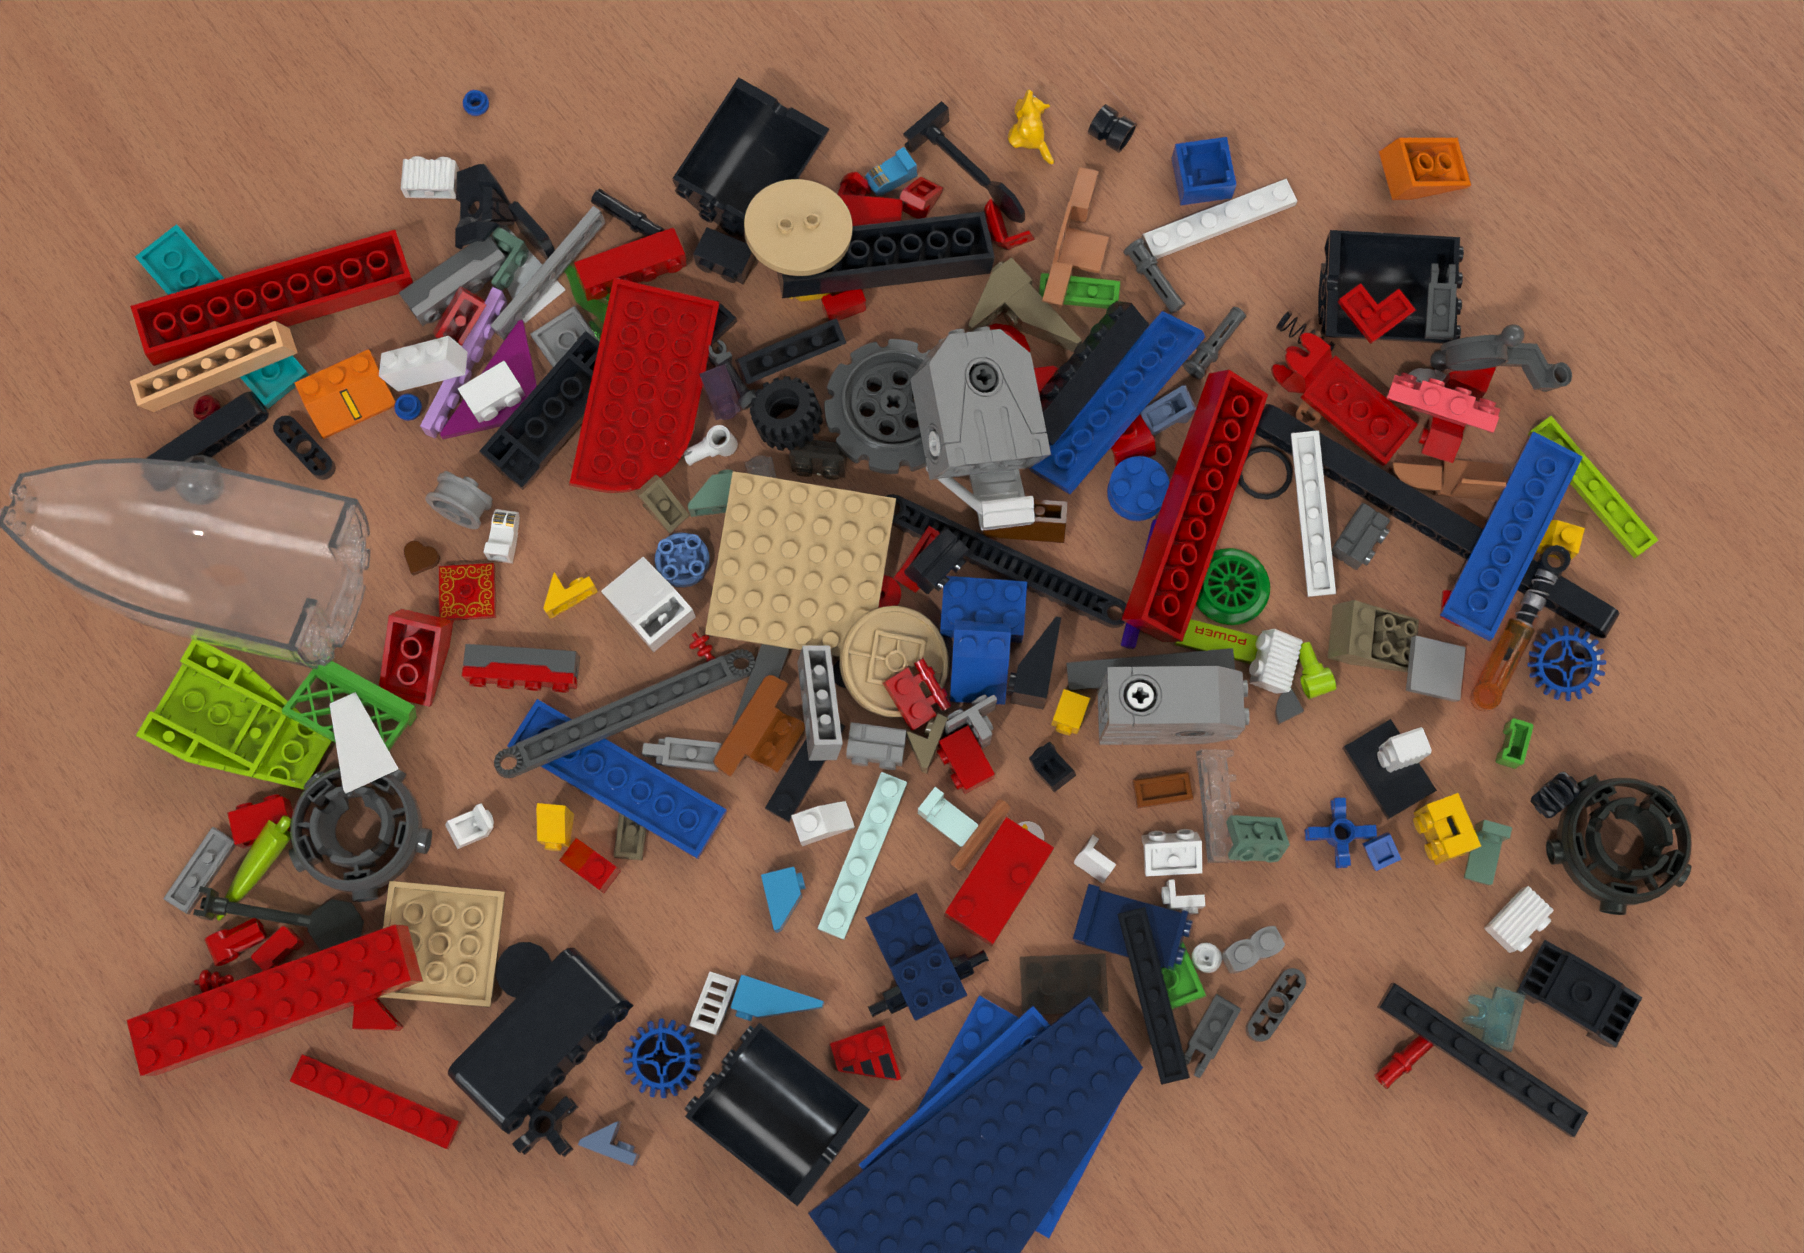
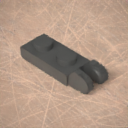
M1431 264L1430 283L1427 290L1424 339L1453 340L1457 284H1455L1456 266L1454 264H1449L1447 268V284L1437 283L1439 267L1438 264Z
M1218 994L1214 995L1187 1043L1189 1046L1184 1052L1187 1065L1195 1049L1204 1054V1057L1195 1068L1194 1076L1198 1078L1202 1076L1210 1060L1215 1058L1241 1011V1008Z

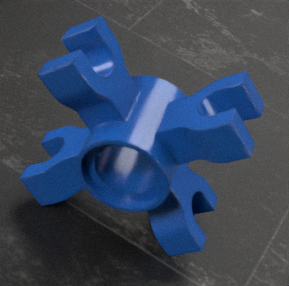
M1334 798L1330 801L1333 823L1328 827H1307L1304 830L1305 841L1327 840L1331 846L1335 847V868H1347L1351 866L1348 843L1353 839H1373L1377 837L1376 825L1355 826L1350 820L1346 819V798ZM1336 826L1345 829L1347 833L1345 840H1340L1335 836L1334 829Z

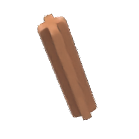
M1002 799L996 802L951 860L950 864L958 871L965 869L1009 812L1011 807Z

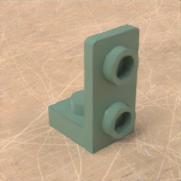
M498 227L492 236L499 250L509 256L491 283L494 288L503 291L504 288H508L513 282L514 273L518 267H522L527 261L529 250L523 240Z
M1483 820L1475 824L1474 829L1481 847L1469 852L1464 878L1485 885H1492L1502 842L1510 838L1512 827Z

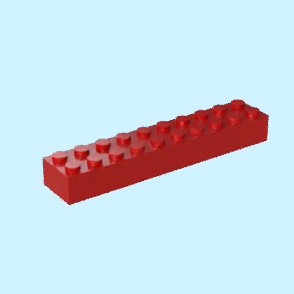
M391 230L131 305L130 307L144 353L150 363L156 366L199 353L274 321L288 327L394 296L411 285L413 281L396 230Z
M1229 369L1209 373L1121 619L1161 642H1183L1268 397L1267 393Z
M395 924L127 1020L140 1076H157L423 982L408 926Z

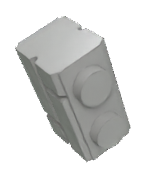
M851 722L846 757L852 760L851 764L868 766V762L879 763V768L896 770V766H902L907 730Z

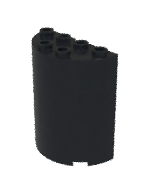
M738 77L672 178L676 187L675 192L699 211V216L706 222L717 223L729 235L735 236L737 233L745 236V214L752 199L769 185L784 180L799 179L827 136L829 128L792 107H784L775 97ZM762 146L769 148L776 156L768 153Z
M1341 230L1329 231L1324 246L1326 263H1321L1318 290L1319 325H1322L1320 332L1322 337L1367 340L1338 304L1340 298L1361 283L1377 304L1400 289L1416 309L1414 313L1377 340L1444 344L1460 339L1461 326L1457 325V315L1461 313L1462 300L1458 299L1457 296L1453 340L1424 339L1427 290L1430 283L1431 264H1438L1439 267L1437 283L1446 284L1447 268L1449 264H1454L1456 266L1455 284H1457V289H1460L1463 282V274L1459 272V262H1462L1464 248L1460 246V237Z
M758 1023L755 1028L749 1026L740 1038L743 1043L737 1051L731 1049L721 1062L723 1070L718 1075L713 1072L703 1084L704 1093L700 1098L694 1096L684 1109L687 1112L685 1117L798 1207L851 1138L870 1109L765 1026Z

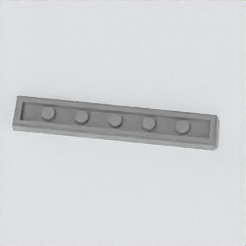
M595 206L588 211L490 325L503 340L507 338L518 320H522L606 223L601 211Z

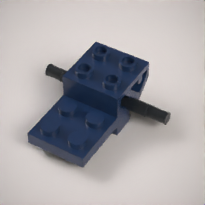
M917 893L865 917L897 984L896 987L882 994L883 1000L867 1006L872 1017L888 1009L893 1014L908 1007L916 1022L967 997L961 980L973 975L974 967L989 961L984 950L970 957H967L964 953L950 960Z

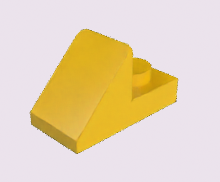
M553 573L543 607L550 619L598 592L589 576L585 579L583 577L575 579L569 584L570 587L565 589L556 573Z

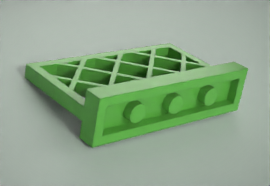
M319 655L313 662V670L282 709V714L335 742L333 725L323 727L318 724L316 718L331 714L330 707L315 710L313 699L330 696L332 703L334 702L333 695L341 693L350 695L356 692L363 706L374 708L376 716H371L370 719L373 723L377 722L379 735L388 751L408 725L411 726L417 718L415 706L322 655ZM316 678H319L327 683L328 690L311 693L310 686ZM310 701L311 712L299 714L292 710L297 703ZM394 719L399 722L395 730L382 732L380 721Z

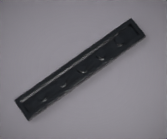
M1142 907L1119 913L1117 915L1161 1085L1188 1079L1190 1075L1147 909Z

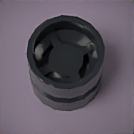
M1105 104L1092 120L1088 134L1099 141L1105 139L1108 147L1120 153L1131 139L1137 124L1126 116L1118 117L1119 112Z

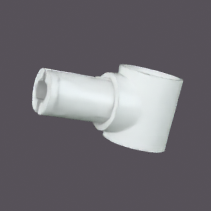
M723 425L713 426L708 431L707 436L703 438V441L686 449L684 458L687 464L691 466L693 463L708 456H730L737 449V439ZM726 436V441L718 445V441Z

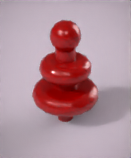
M696 632L693 633L692 637L695 641L689 644V648L694 650L698 647L697 655L699 657L705 656L706 662L716 659L710 653L713 646L705 644L710 638L709 635L704 634L699 637Z
M205 969L201 971L199 979L195 980L194 984L199 985L200 990L204 993L212 990V988H218L222 984L232 983L234 978L230 974L222 977L218 971L211 974L209 970Z

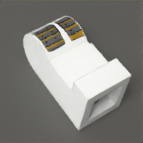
M495 510L492 517L489 539L485 544L483 552L488 560L513 563L518 538L519 512Z

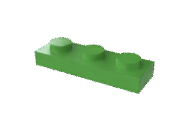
M1041 273L1039 294L1042 297L1044 296L1049 274ZM1071 276L1064 304L1107 309L1115 301H1119L1120 281Z

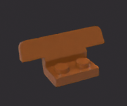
M773 675L763 678L714 756L713 763L715 767L725 775L732 776L744 755L757 764L778 773L805 730V724L801 720L784 714L775 707L789 685L788 683Z

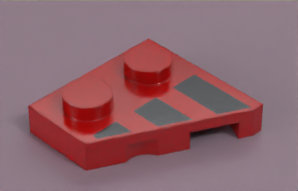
M885 1025L830 1043L839 1072L895 1081L901 1080Z

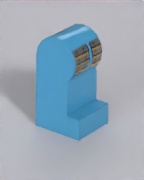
M903 147L895 152V156L883 162L882 165L871 169L864 179L868 182L876 196H883L917 177V165Z

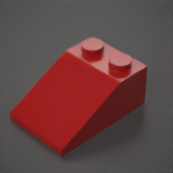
M400 609L390 614L388 617L379 687L405 701L428 707L432 706L450 648L454 621L406 609Z

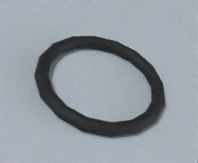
M1260 446L1250 449L1247 458L1259 452H1268L1278 456L1285 464L1287 471L1286 481L1282 488L1276 492L1261 494L1247 486L1241 472L1239 478L1240 486L1247 494L1257 499L1268 500L1279 497L1288 489L1292 480V468L1289 460L1282 452L1272 447Z

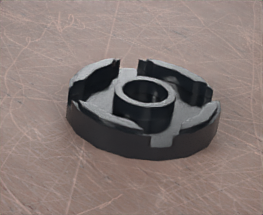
M518 942L509 946L500 955L496 964V978L500 988L507 995L517 998L552 962V959L543 947L531 942Z

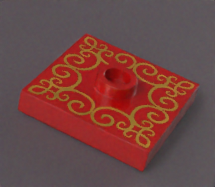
M495 564L439 566V617L453 621L496 618Z

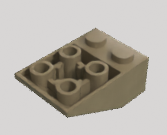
M1356 600L1335 604L1332 609L1328 658L1350 665L1408 673L1411 637L1418 636L1419 619Z

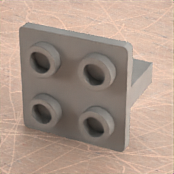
M983 695L972 702L973 707L963 712L962 709H959L947 717L949 721L945 723V734L949 736L969 725L981 749L990 745L994 728L986 715L995 710L997 703L995 695L990 697Z

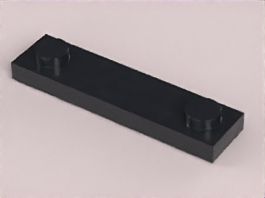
M840 723L842 735L846 726ZM806 739L765 807V810L788 823L792 820L791 815L796 813L826 760L809 761Z

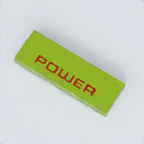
M1190 619L1183 642H1175V645L1196 651L1233 648L1234 660L1251 664L1255 660L1258 648H1256L1258 636Z

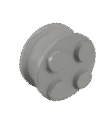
M448 471L440 473L437 477L439 484L434 492H429L426 495V502L448 520L469 529H478L481 525L480 517L484 510H489L492 507V497L477 488L479 484L472 478L464 476L462 479Z

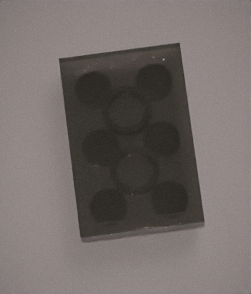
M1106 954L1019 957L1022 1015L1031 1006H1034L1041 1015L1065 1014L1087 996L1093 999L1102 1012H1109Z

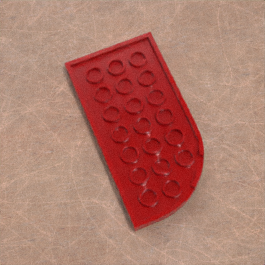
M618 278L613 279L569 486L604 493L631 492L639 490L654 475L663 478L677 465L684 455L693 433L709 356V345L711 346L719 307L718 301Z

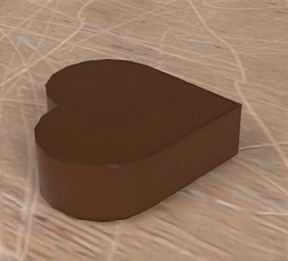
M410 541L404 547V556L413 576L432 569L439 563L440 556L433 547H424L419 541Z

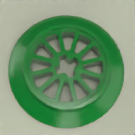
M1234 548L1216 550L1210 561L1196 605L1204 615L1221 624L1239 625L1249 622L1263 611L1269 600L1270 580L1267 571L1261 562L1248 552ZM1229 564L1236 565L1234 573H1231ZM1225 565L1226 574L1218 566ZM1239 566L1246 569L1241 575H1237ZM1215 571L1220 578L1212 576L1210 573ZM1247 574H1250L1253 578L1242 580ZM1229 579H1232L1233 583L1238 585L1233 592L1229 591L1228 586H1224V584L1228 583ZM1208 581L1217 583L1219 585L1209 586ZM1254 584V589L1245 587V585ZM1210 591H1221L1215 597L1210 593ZM1242 592L1252 595V598L1249 600ZM1222 595L1225 596L1224 604L1217 601ZM1237 596L1244 603V605H1238ZM1229 597L1232 598L1234 607L1227 606Z

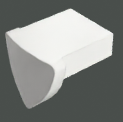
M1092 835L1075 858L1074 864L1103 884L1116 864L1093 848L1099 838Z

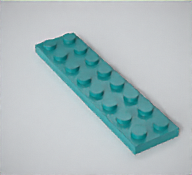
M177 224L135 256L168 295L225 279ZM292 355L245 374L240 378L265 407L269 409L296 387L295 382L310 375Z

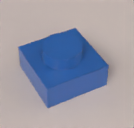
M1388 832L1362 844L1375 871L1402 860L1391 834Z

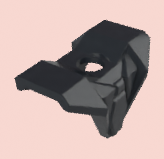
M477 164L457 172L456 200L460 202V221L455 228L456 248L462 249L463 246L477 241L484 242L498 227L514 225L515 220L508 208L511 203L500 183L485 164ZM479 201V209H477L474 202Z

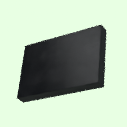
M1391 719L1342 748L1387 820L1437 791L1420 763H1415L1402 769L1399 768L1397 771L1394 770L1392 772H1388L1386 767L1383 768L1377 756L1379 747L1390 737L1400 734Z

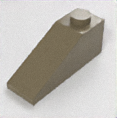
M1012 257L1005 263L1003 261L999 262L992 269L989 280L968 324V332H974L977 328L986 327L1004 312L1005 302L1028 283L1032 285V279Z
M1030 283L1005 302V319L1011 326L1016 325L1020 331L1072 352L1082 342L1080 337L1048 303L1042 302L1043 297Z

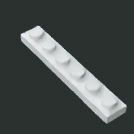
M1287 179L1144 233L1142 239L1145 241L1144 244L1151 256L1159 259L1296 205L1297 199Z
M1319 430L1291 433L1307 597L1336 594Z

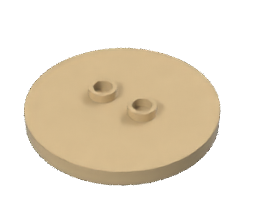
M791 179L769 185L752 199L745 214L744 234L751 252L765 266L782 274L808 276L831 268L845 255L852 237V219L844 201L831 189L813 181Z
M887 606L863 615L849 629L840 651V670L847 690L858 704L880 716L902 717L884 687L883 682L905 668H909L913 676L919 672L914 663L924 658L928 667L932 666L935 671L934 677L940 687L943 688L948 675L949 656L943 636L930 619L920 612L907 607ZM924 681L918 684L925 697L932 694Z

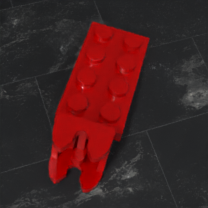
M1312 333L1301 334L1299 337L1302 346L1308 350V353L1296 346L1288 347L1285 353V360L1291 370L1287 369L1284 365L1273 364L1271 372L1274 379L1288 392L1303 393L1300 397L1303 401L1383 467L1418 424L1336 355L1332 358L1331 347L1320 337Z

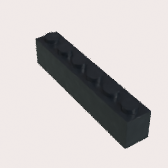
M1115 301V303L1111 304L1103 318L1091 328L1090 334L1075 348L1074 354L1059 368L1053 380L1042 389L1039 397L1049 445L1056 443L1149 326L1148 322L1132 303Z

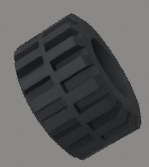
M784 376L783 380H779V377L774 378V382L770 384L766 382L763 384L764 388L762 390L758 389L755 392L757 397L751 400V419L761 439L769 447L774 448L776 446L777 450L783 451L785 448L792 451L795 450L796 446L802 448L805 446L804 443L806 441L811 442L815 439L813 434H818L821 430L819 427L823 423L821 407L813 389L810 388L807 382L804 381L802 383L801 379L797 377L791 380L790 376ZM787 409H797L794 414L787 418L776 419L781 412Z

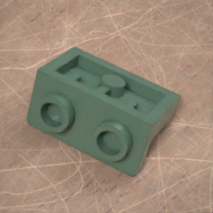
M1230 815L1226 821L1233 842V846L1228 852L1230 860L1278 862L1290 846L1281 818Z

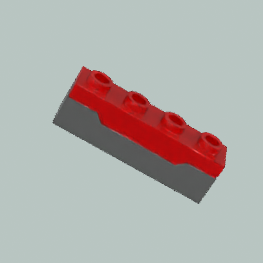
M465 644L462 677L473 687H486V683L497 684V687L502 689H513L514 685L525 686L524 689L530 691H541V687L552 688L554 692L568 693L569 689H577L580 656L576 651Z

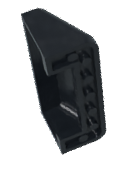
M568 948L561 952L452 1063L448 1070V1076L502 1131L510 1134L523 1124L524 1118L533 1109L539 1107L544 1102L545 1097L554 1087L564 1082L566 1075L576 1065L585 1060L587 1053L607 1037L608 1032L614 1025L625 1019L629 1010L634 1005L590 960L575 948Z

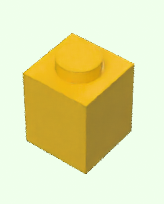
M1063 689L1051 725L1055 726V730L1061 734L1069 736L1072 733L1077 734L1090 698Z

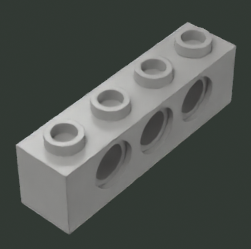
M830 645L802 646L797 665L809 761L837 760L843 743Z

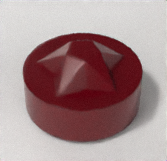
M203 395L195 402L193 415L196 419L202 421L219 410L221 404L216 398L210 395Z

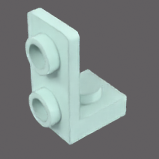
M934 787L918 808V815L960 847L965 844L978 827L976 822L944 798V793Z

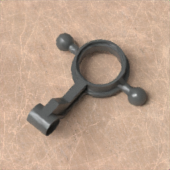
M1516 324L1506 326L1499 335L1472 336L1449 341L1441 345V350L1435 351L1430 357L1432 368L1439 371L1446 369L1452 371H1471L1496 366L1522 367L1533 389L1543 392L1567 386L1572 380V372L1567 364L1563 362L1548 364L1538 344L1522 343L1524 331Z

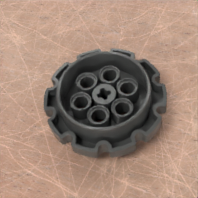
M890 339L886 347H880L877 342H872L856 349L850 354L851 364L844 365L841 363L837 366L827 386L828 394L832 395L833 398L825 401V417L829 432L840 434L836 438L837 447L851 461L859 463L861 460L869 461V470L883 474H898L899 468L903 465L908 466L910 471H916L927 466V457H925L920 427L909 428L906 423L911 420L918 422L910 379L930 350L926 353H920L918 351V343L902 339ZM904 378L907 380V383L897 385L894 383V380ZM875 384L880 386L881 389L878 392H871L868 390V387ZM865 409H870L874 411V414L871 417H864L861 415V412ZM884 427H890L894 432L890 435H883L880 433V430Z

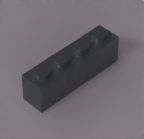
M836 318L735 359V363L746 385L847 344Z

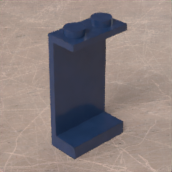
M1088 884L1073 940L1075 943L1128 958L1117 914L1146 907L1161 967L1175 971L1177 964L1182 965L1186 948H1182L1184 936H1190L1193 921L1189 920L1190 915L1188 911L1183 910L1180 913L1105 892L1099 886Z

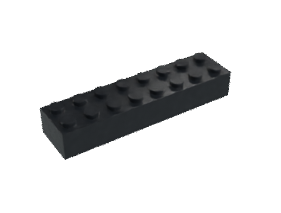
M982 211L852 226L849 248L842 259L831 268L808 276H792L777 272L783 299L991 274L995 256L985 213Z

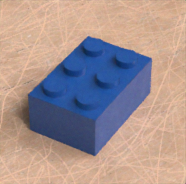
M947 576L950 580L943 587L940 633L943 637L954 638L955 620L1010 623V642L1022 643L1027 582Z

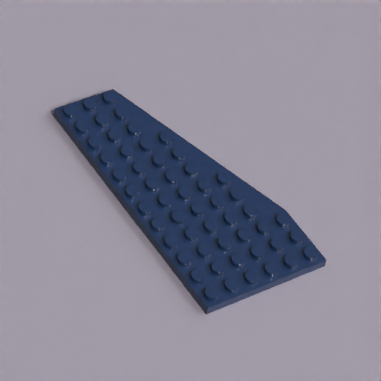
M1087 996L869 1164L868 1167L812 1208L808 1214L836 1253H1021L1143 1066L1093 999Z

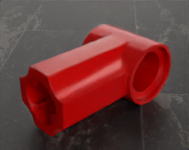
M252 918L230 930H220L204 939L215 966L230 963L240 956L239 953L268 940L265 927L257 918Z

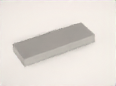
M212 827L163 899L184 913L190 914L203 895L199 892L200 886L208 887L236 847L234 840L215 827Z

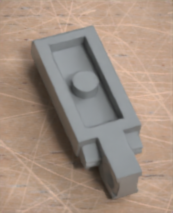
M665 737V739H659L658 744L644 743L642 754L643 757L656 758V764L666 767L718 772L719 769L715 767L713 759L722 744Z

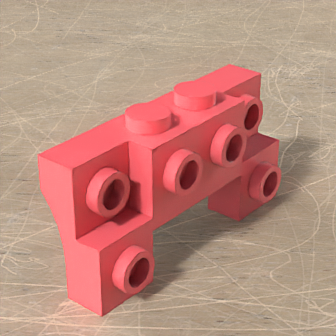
M1407 373L1394 376L1386 399L1412 406V410L1461 426L1467 424L1489 433H1494L1501 410L1495 407V402L1480 398L1479 402L1475 401L1476 397L1471 396V391L1461 387H1456L1455 391L1445 388V383L1436 379L1429 378L1428 382L1423 380L1422 383L1416 382L1417 377Z

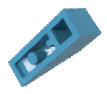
M741 975L730 1008L737 1011L736 1017L752 1021L753 1016L765 1018L822 1009L825 1002Z

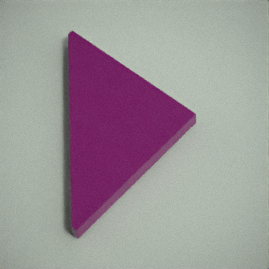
M523 319L518 320L482 373L505 361L520 384L525 396L521 398L518 404L512 407H505L498 412L496 417L481 423L478 422L463 399L440 432L442 440L501 427L535 389L537 382Z

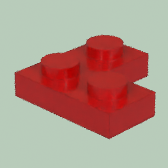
M1361 283L1338 300V304L1370 344L1416 311L1400 289L1377 304Z

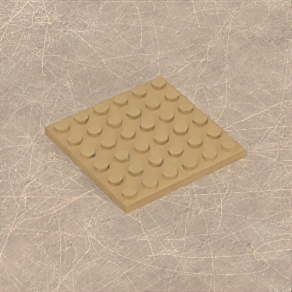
M733 471L705 635L800 651L802 646L830 645L831 656L840 657L842 643L852 625L863 615L878 609L896 498Z

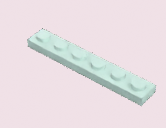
M881 772L818 930L845 940L906 789V781Z

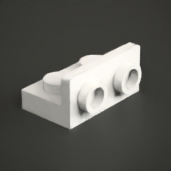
M1181 829L1177 833L1166 834L1163 831H1151L1149 835H1142L1144 873L1146 876L1202 873V841L1197 832L1190 829Z

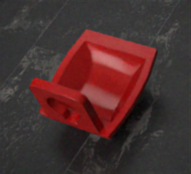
M992 199L987 202L984 207V213L993 244L1007 250H1012L1014 247L1035 240L1034 235L1030 231L1008 237L1000 207Z

